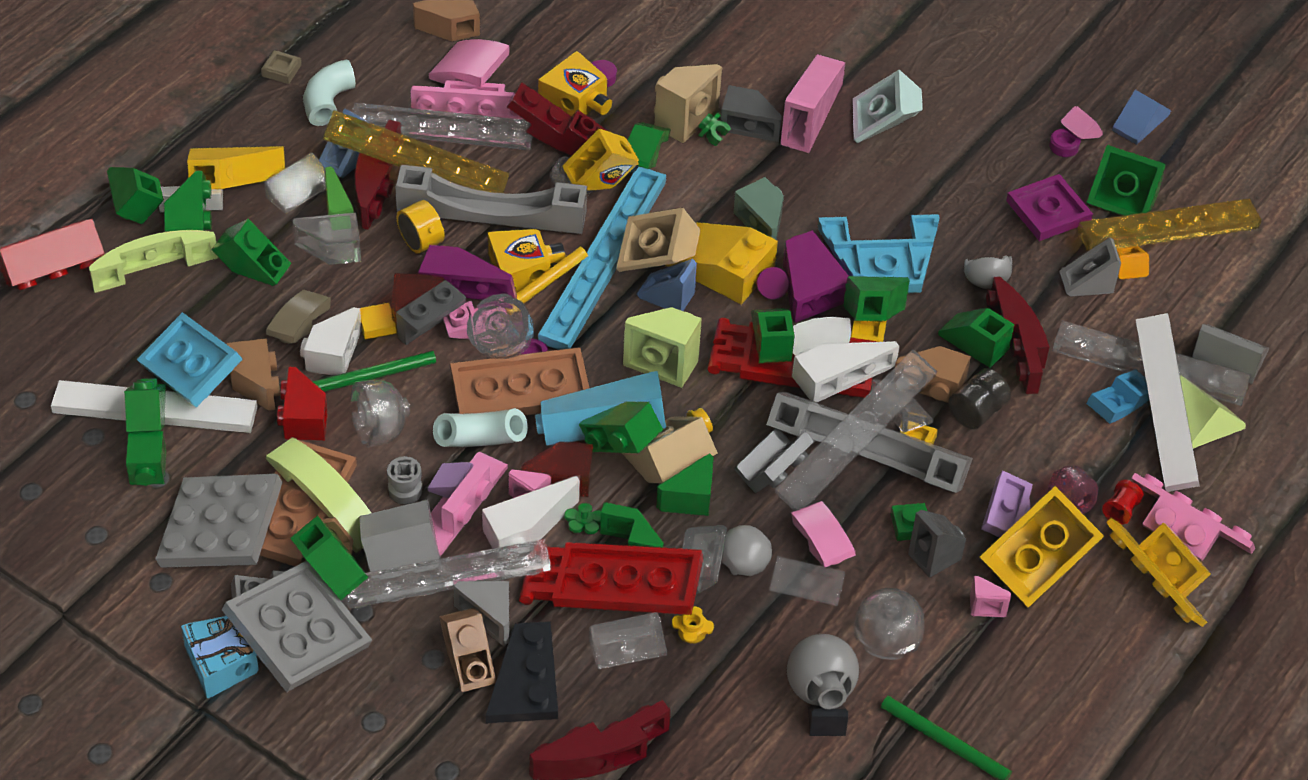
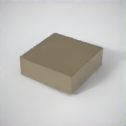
M274 50L261 68L262 77L289 84L302 66L301 58Z

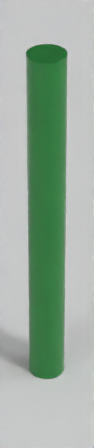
M429 351L312 382L326 392L435 364L436 357L434 351Z
M888 695L882 702V709L998 780L1009 779L1012 773L1011 770Z

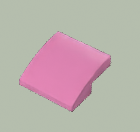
M482 39L459 41L429 73V79L445 84V80H462L482 87L509 56V45Z

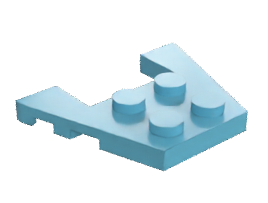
M939 214L911 215L910 227L913 239L851 241L847 217H821L818 220V230L839 264L849 276L908 277L910 279L908 293H921L940 217Z

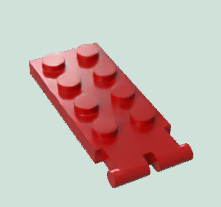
M727 318L718 319L713 341L714 345L712 346L707 369L709 373L719 374L720 371L740 373V379L800 388L792 377L794 357L796 355L792 354V361L759 363L753 323L750 322L749 326L730 324V320ZM850 337V342H849V343L877 342V341H871V340H865V339H858V338H852V337ZM872 378L837 394L869 399Z
M535 541L527 566L530 572L525 574L519 601L525 605L532 604L533 600L553 601L554 607L692 615L704 559L702 550L566 542L565 547L560 548L547 547L546 543Z

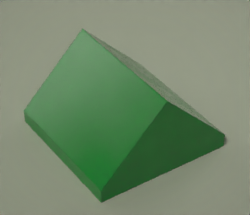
M1107 145L1087 203L1146 223L1158 196L1166 164Z

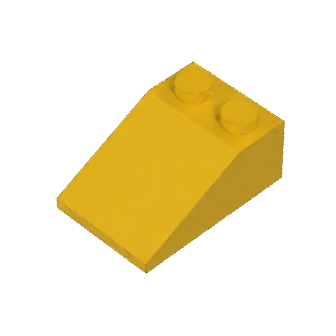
M697 222L696 224L700 228V235L695 256L674 264H667L666 266L670 267L694 259L697 263L696 282L742 305L758 287L757 279L760 273L766 268L775 267L778 241L751 227Z
M1054 486L979 558L1029 608L1087 554L1104 535Z

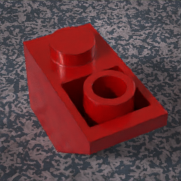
M289 367L287 380L281 381V400L285 401L284 406H278L277 424L278 426H283L284 438L287 440L293 437L297 440L325 441L328 419L326 393L299 369Z

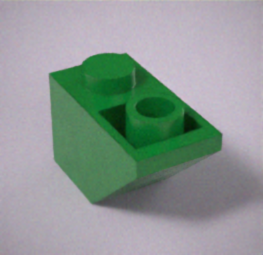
M110 167L107 170L116 214L123 219L143 224L164 201L159 179L135 168Z
M195 171L165 201V232L212 230L211 211H206V199H211L212 196L211 180H206L203 171Z
M249 219L227 228L211 249L232 272L271 286L277 285L292 264Z
M848 276L843 306L855 321H886L905 309L910 279L908 277Z
M785 308L751 310L759 363L792 361L795 334L791 311Z
M984 308L957 313L939 330L938 335L991 368L1009 350L1014 324L991 309Z
M156 378L137 379V382H133V385L124 391L126 432L162 430L165 426L166 384H157Z
M626 401L579 423L585 436V441L592 452L640 453L663 431L650 402Z
M318 515L290 538L304 558L340 600L345 598L368 578L341 540Z

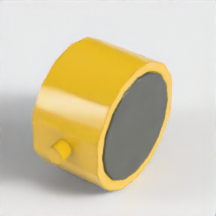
M420 200L397 212L396 218L400 233L406 244L415 253L426 251L429 245H438L444 241V228L440 217L433 206L426 200Z

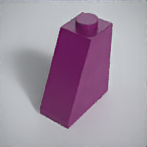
M813 230L786 240L783 265L784 271L789 277L788 298L792 320L796 323L844 304L849 275Z

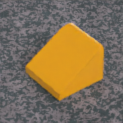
M1138 245L1116 247L1121 261L1118 274L1120 279L1147 277L1149 275V254Z

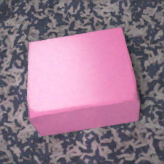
M1074 106L1061 120V123L1080 139L1100 138L1103 135L1097 122L1078 106Z
M511 470L509 472V495L513 498L551 485V476L547 474Z
M974 576L970 591L971 616L1006 617L1011 592L982 577Z

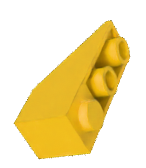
M284 146L190 148L187 159L188 178L195 171H203L206 180H211L212 189H225L284 178L286 176Z

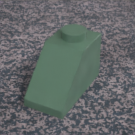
M764 177L735 191L733 213L747 227H751L777 240L784 195L777 186H774Z

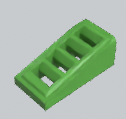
M331 166L326 167L325 184L331 234L337 235L354 230L353 206L334 168Z

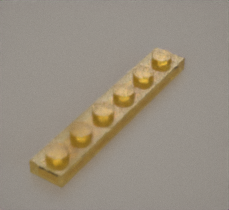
M335 110L332 113L323 140L398 167L409 165L432 168V173L443 179L480 191L504 193L510 174Z
M1249 198L1082 221L1079 223L1077 231L1087 251H1090L1109 237L1114 240L1116 248L1259 229L1262 219Z

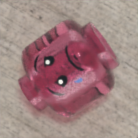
M1068 465L1053 473L1048 484V492L1056 486L1082 514L1087 513L1095 506L1099 488L1096 481L1085 470L1077 465Z

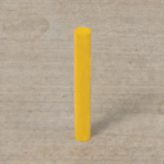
M580 246L516 293V302H505L507 307L512 312L587 258L588 254L585 249Z

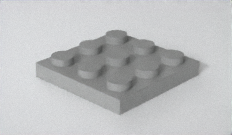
M279 475L184 477L156 556L159 566L257 565L283 483Z
M308 561L225 602L222 608L224 614L286 692L363 651L372 642L370 636Z

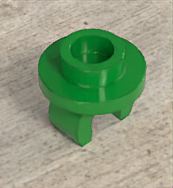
M718 112L714 117L708 113L697 126L701 129L698 136L702 138L706 133L708 141L714 146H717L722 140L716 131L725 136L731 130L726 122L717 121L721 116Z

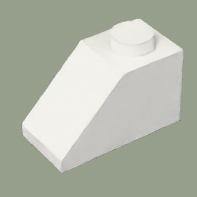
M351 308L313 325L309 337L303 339L300 349V356L305 358L306 371L330 376L346 373L362 331L360 308Z

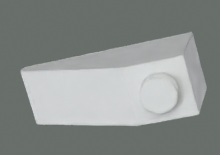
M896 341L821 344L812 349H805L794 357L792 377L810 401L817 403L894 368L898 358L899 345Z
M577 476L482 509L483 532L499 560L510 556H519L525 551L530 550L535 541H540L565 516L567 509L573 508L579 502L580 480Z

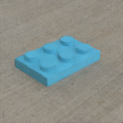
M183 312L137 359L145 369L196 408L243 360L235 350Z

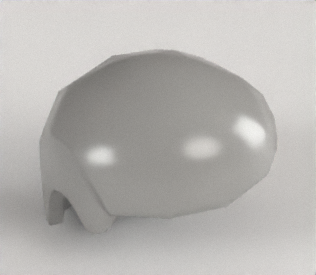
M1003 256L1002 259L995 257H982L969 261L965 259V276L973 285L983 289H991L994 277H1001L1006 282L1011 277L1012 256Z
M738 525L730 529L717 547L718 563H724L733 575L753 576L764 571L772 557L769 539L760 530L750 525Z

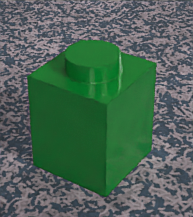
M163 431L128 432L126 467L130 485L164 484L167 451Z

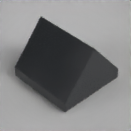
M815 705L808 707L810 736H846L848 710L843 705L835 709H825Z

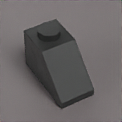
M729 85L721 110V121L726 122L731 128L728 133L779 142L782 122L780 113L758 90Z
M920 510L915 515L908 555L930 578L962 560L966 538L962 530L958 526L953 525L944 515Z

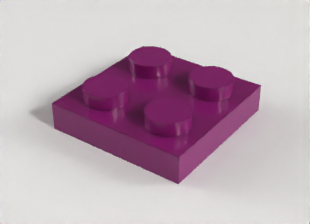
M1060 174L1007 193V203L1038 241L1088 224L1092 220L1093 213Z

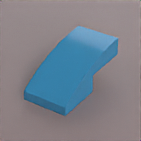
M1136 369L1116 376L1111 387L1092 393L1086 404L1108 423H1113L1149 401L1146 377Z

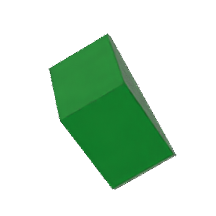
M709 453L657 487L656 508L661 512L709 516L714 457Z

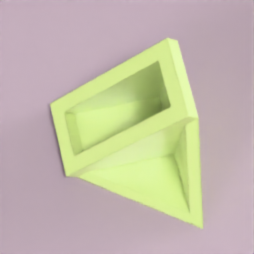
M1180 375L1193 448L1245 429L1246 423L1227 407Z

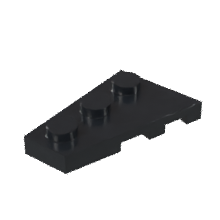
M551 621L515 623L485 715V722L488 724L558 719Z

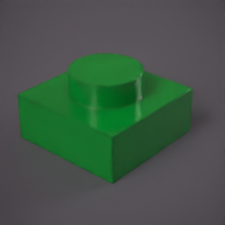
M925 503L894 505L891 507L890 515L897 541L911 540L916 512L920 510L927 511Z

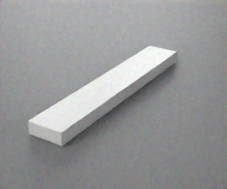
M1168 313L1136 319L1165 490L1171 492L1198 487L1200 484Z
M59 380L51 404L52 413L126 421L124 391L129 387ZM166 391L165 425L251 433L257 411V400L209 395L196 408L177 392Z

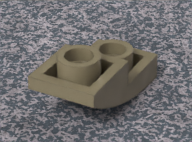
M302 290L279 310L267 327L266 335L278 338L283 343L298 342L311 332L312 320L330 310L331 297Z

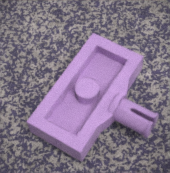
M1002 470L996 479L982 530L999 538L1030 510L1029 496L1033 484Z

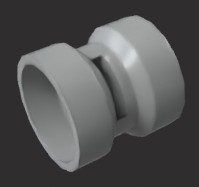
M405 456L392 460L387 468L390 498L399 504H410L417 501L422 494V471L420 464L417 460Z

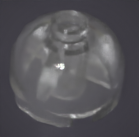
M492 295L477 305L478 310L474 313L473 317L469 316L467 321L469 340L488 359H510L522 355L529 348L533 339L534 322L530 312L524 303L513 298L511 295Z
M363 380L353 384L351 402L357 401V412H352V419L359 441L362 445L367 444L366 447L368 448L392 442L400 435L405 425V418L410 415L408 400L405 397L402 398L395 386L384 380Z
M886 587L869 594L862 600L854 620V635L856 639L859 638L860 642L864 644L865 651L881 659L897 660L903 658L904 653H908L911 650L913 652L916 651L923 640L925 631L924 612L919 602L911 594L898 588Z

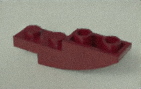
M522 82L515 89L507 105L508 109L530 123L526 130L527 133L569 155H573L598 129L608 131L579 110L570 116L560 107H557Z
M389 119L378 139L366 137L360 149L355 170V188L358 217L362 229L369 230L373 220L380 217L385 198H389L393 192L394 181L390 179V172L393 167L394 157L397 153L400 154L402 152L405 142L404 136L401 135V122Z
M994 277L991 290L986 292L987 308L992 309V311L1014 324L1010 351L1012 357L1017 358V380L1019 382L1022 381L1025 394H1038L1043 375L1042 369L1045 368L1050 348L1046 334L1037 316L1024 298L1004 279Z
M661 700L653 705L641 707L634 715L621 722H612L602 732H600L594 722L583 727H575L568 731L564 737L552 743H544L538 746L533 753L529 754V774L533 780H573L608 773L631 765L647 757L648 741L669 731L671 710Z

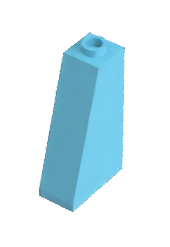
M658 371L541 401V414H535L538 434L545 435L546 446L585 440V436L579 426L581 421L626 401L650 402L662 428L665 429L666 423Z

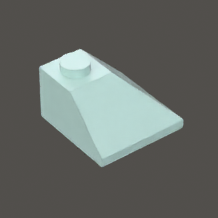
M897 70L854 97V141L857 143L864 141L917 115L918 112L923 110L922 89L903 72Z

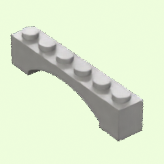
M401 165L395 186L397 212L420 200H426L433 206L440 218L576 234L583 233L587 212V186L556 182L555 187L539 192L521 194L493 193L471 189L450 182L432 173V168Z
M787 392L776 394L766 424L796 436H800L806 431L815 441L878 461L920 478L924 482L955 493L962 490L973 459Z

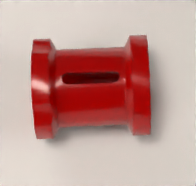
M1130 480L1118 481L1114 489V495L1111 499L1106 500L1102 506L1103 514L1108 520L1112 518L1121 525L1127 524L1132 518L1134 506L1142 501L1144 496L1143 490L1139 485Z

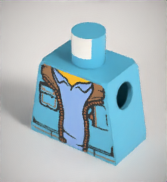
M227 616L181 626L185 649L207 698L215 696L258 672L257 654Z

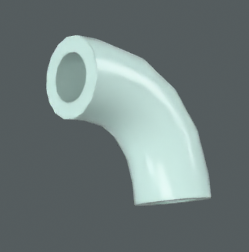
M349 60L338 61L323 67L308 81L303 95V102L307 118L312 125L323 126L333 121L337 115V108L333 101L334 97L343 91L355 88L354 71Z
M516 408L484 413H443L434 422L433 436L437 444L443 447H476L522 441L526 437L528 424L525 415Z

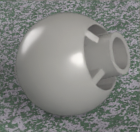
M815 634L800 641L792 650L787 663V677L791 688L803 701L825 709H835L840 707L854 690L859 678V663L853 649L841 638L831 634Z

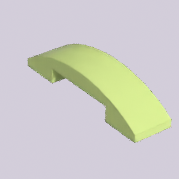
M178 230L157 233L125 243L104 254L89 266L94 293L125 285L124 275L182 258L185 259L187 266L217 259L218 256L211 250L216 244L214 232L203 230Z
M293 437L266 455V460L287 482L293 479L329 518L335 517L353 539L352 550L355 553L363 549L360 534V516L370 514L371 512L352 487L329 463L307 445Z

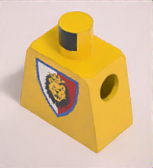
M577 51L538 79V94L557 107H560L570 116L577 110L585 115L591 110L605 115L612 107V100L607 97L606 76Z
M598 129L562 167L572 184L585 185L587 190L611 189L628 173H634L637 170L639 159L624 136Z
M537 229L488 232V256L491 264L512 275L516 293L549 270L550 264L558 263L565 258L563 244L545 245L541 233Z

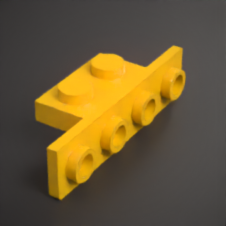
M1110 518L1106 523L1113 530L1110 534L1113 541L1123 550L1126 547L1129 548L1134 554L1131 558L1134 565L1144 574L1148 571L1156 579L1152 582V585L1163 597H1172L1177 603L1173 609L1186 623L1192 620L1203 627L1207 621L1186 597L1211 575L1208 569L1164 522L1139 545L1120 523Z

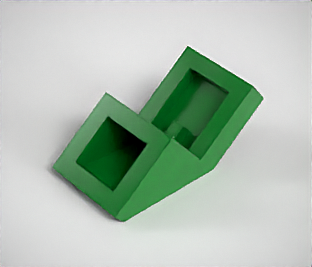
M644 122L634 125L628 142L639 159V167L647 169L656 167L661 143L669 140L671 129Z
M604 502L601 511L600 534L629 539L628 546L664 548V542L638 509Z

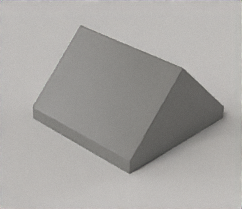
M1202 324L1191 360L1253 384L1269 348L1209 324Z
M428 500L360 516L361 541L374 583L442 567Z

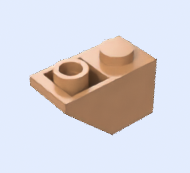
M424 0L413 3L415 29L449 41H457L480 35V13L473 0Z
M267 339L227 343L243 359L230 373L232 389L250 400H257L258 405L269 411L275 410L274 396H280L278 376L271 377V371H277L275 351L268 352Z
M938 346L900 357L896 361L893 384L954 405L967 378L971 356Z
M475 608L439 616L446 650L460 691L466 692L496 684L482 614Z

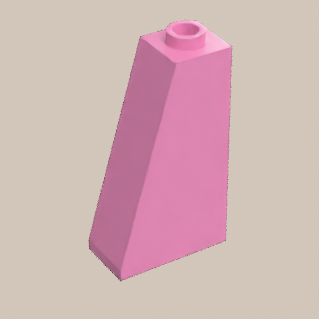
M816 55L785 100L781 145L807 153L810 152L843 84L845 62Z

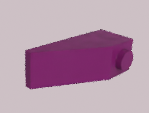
M429 245L419 269L424 294L444 280H447L464 294L466 298L516 302L517 294L511 274L460 247Z

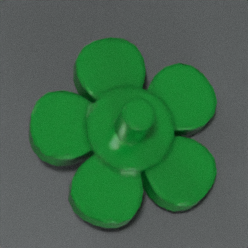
M588 503L579 504L578 511L573 508L567 509L565 520L569 522L568 529L573 533H581L583 529L587 534L597 533L599 531L598 524H601V511L596 510L592 512V506Z

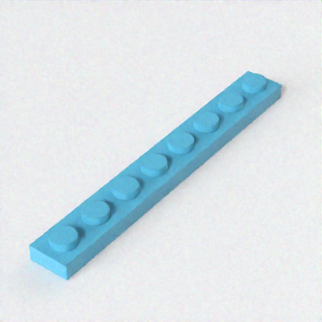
M638 166L588 249V257L581 261L539 332V341L558 350L570 349L616 271L628 217L648 214L666 184V174Z

